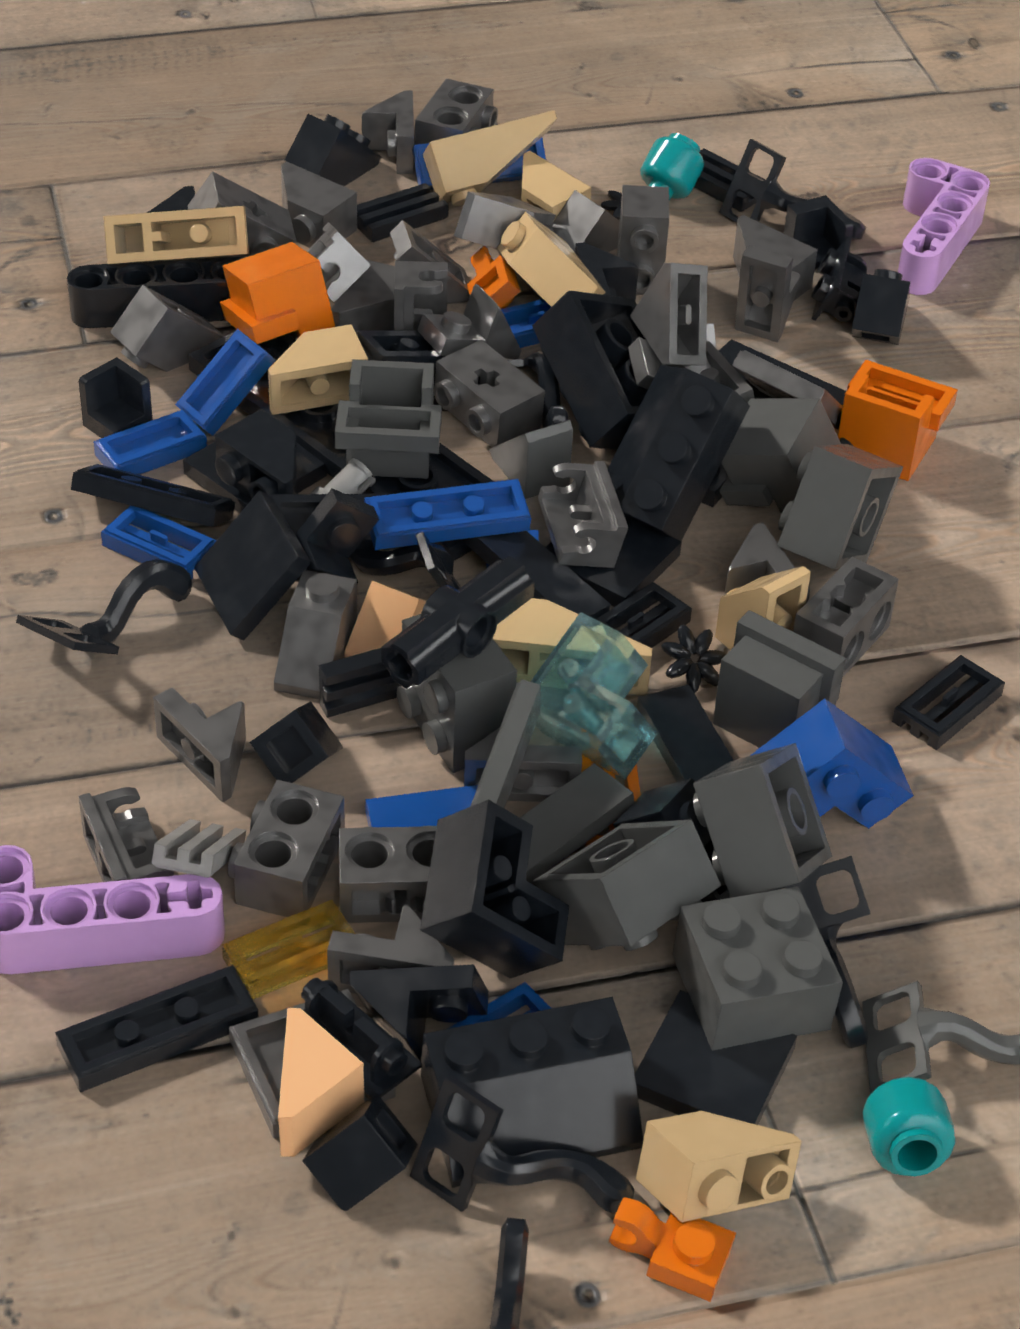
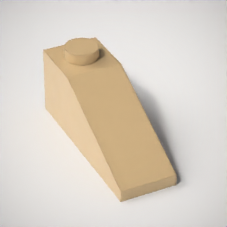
M555 110L431 141L423 153V157L433 189L439 195V201H451L453 206H462L468 192L481 193L549 131L557 119Z
M245 206L103 216L107 264L203 259L249 254Z
M527 212L518 221L512 222L505 229L497 249L507 263L551 307L569 290L602 295L605 293L604 289L568 243Z
M531 598L497 625L493 640L517 669L516 682H520L523 679L541 685L634 695L648 694L652 648L545 599Z

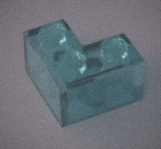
M580 612L530 681L541 685L540 715L536 723L537 728L543 734L564 746L582 747L583 756L625 780L658 734L637 708L625 699L648 664L621 632Z

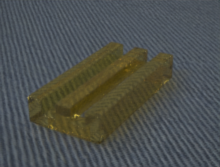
M331 899L222 944V958L227 966H234L254 1000L327 969V949L332 931L355 934V932ZM330 924L332 925L331 927H329V928H327V929H324V930L319 931V932H317V933H315V934H312V935H310V936H307V937H305V938H302L303 935H306V934H308V933H311V932H313V931H315V930H318V929H320V928H323V927H325V926H327V925H330ZM280 945V948L249 961L246 960Z

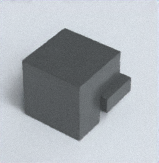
M352 359L349 401L339 400L335 426V449H346V465L352 458H355L371 471L372 476L429 478L431 453L439 454L442 405H433L434 363Z
M758 398L749 400L750 408L722 461L728 477L721 487L720 493L727 505L770 507L774 500L782 514L785 506L790 501L794 502L801 483L797 481V472L804 456L808 452H812L814 446L841 444L820 398Z
M748 610L737 622L734 647L721 659L713 724L760 748L824 698L836 706V702L839 699L846 658Z

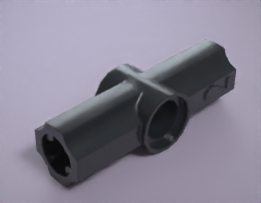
M508 556L503 561L497 560L458 590L450 585L438 588L426 601L420 618L381 647V662L389 670L392 679L408 689L413 684H421L460 653L467 658H474L489 645L496 632L497 625L534 597L535 582L527 574L524 564Z

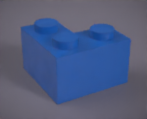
M825 698L751 754L754 755L796 743L820 817L836 806L869 829L880 820L888 817L896 808L914 796L892 746Z

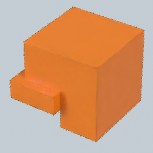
M290 242L223 265L231 297L220 301L224 319L256 344L296 331L297 338H299L304 332L336 327L320 261L295 243Z
M865 360L847 386L838 438H845L856 448L903 466L899 478L909 481L936 439L938 430L954 407L958 389Z

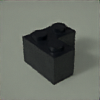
M489 799L439 819L420 931L510 979L563 961L570 905L526 881L533 825Z

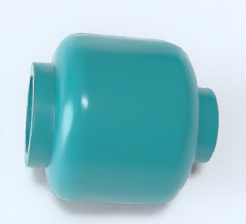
M671 133L669 137L657 138L640 168L642 180L648 186L669 187V201L671 198L683 199L688 197L705 165L703 157L699 153L701 150L700 146L687 136L678 133Z
M912 1077L892 1079L877 1087L867 1098L863 1109L864 1127L872 1155L882 1168L896 1175L921 1176L939 1168L951 1156L956 1142L954 1125L946 1100L936 1086L924 1079Z

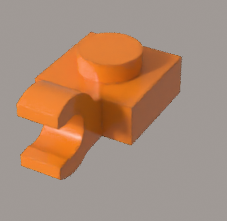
M486 246L480 248L470 257L477 276L467 284L469 294L471 295L474 285L478 284L498 304L500 309L509 306L515 296L521 292L514 269L501 255L493 260Z
M623 1198L613 1219L615 1227L609 1238V1243L620 1250L650 1258L647 1277L711 1302L732 1250L736 1232L701 1218L681 1222L672 1213H670L667 1222L664 1223L645 1204L634 1199Z

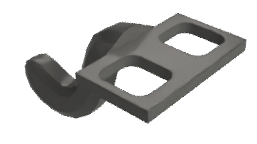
M918 981L862 1001L863 1017L868 1030L866 1053L870 1094L877 1087L886 1083L883 1082L882 1062L884 1058L910 1047L915 1048L916 1067L911 1073L898 1078L912 1077L924 1080L932 1078L929 1048L941 1041L954 1042L972 1054L989 1061L1020 1065V1034L1007 1035L997 1033L965 1016L949 1011L925 1008L922 985ZM909 997L910 1017L903 1023L884 1030H878L877 1012L880 1007L901 998Z

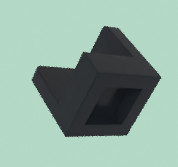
M826 195L787 205L784 234L817 249L815 269L819 268L822 259L830 248L837 251L847 236L852 240L854 227L852 220Z
M116 357L79 378L83 426L100 438L153 420L149 379Z
M311 701L293 710L250 741V744L275 779L294 783L343 748Z
M376 1093L315 1140L302 1161L339 1208L347 1211L407 1167L418 1144L378 1093Z

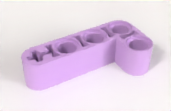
M919 158L910 163L903 206L908 212L920 216V219L903 241L898 272L903 275L902 280L910 281V294L926 295L932 293L982 224L990 181L984 174L933 158Z
M0 846V974H20L201 956L213 952L224 941L225 923L222 890L220 884L211 877L184 874L36 888L31 856L24 849L17 846Z

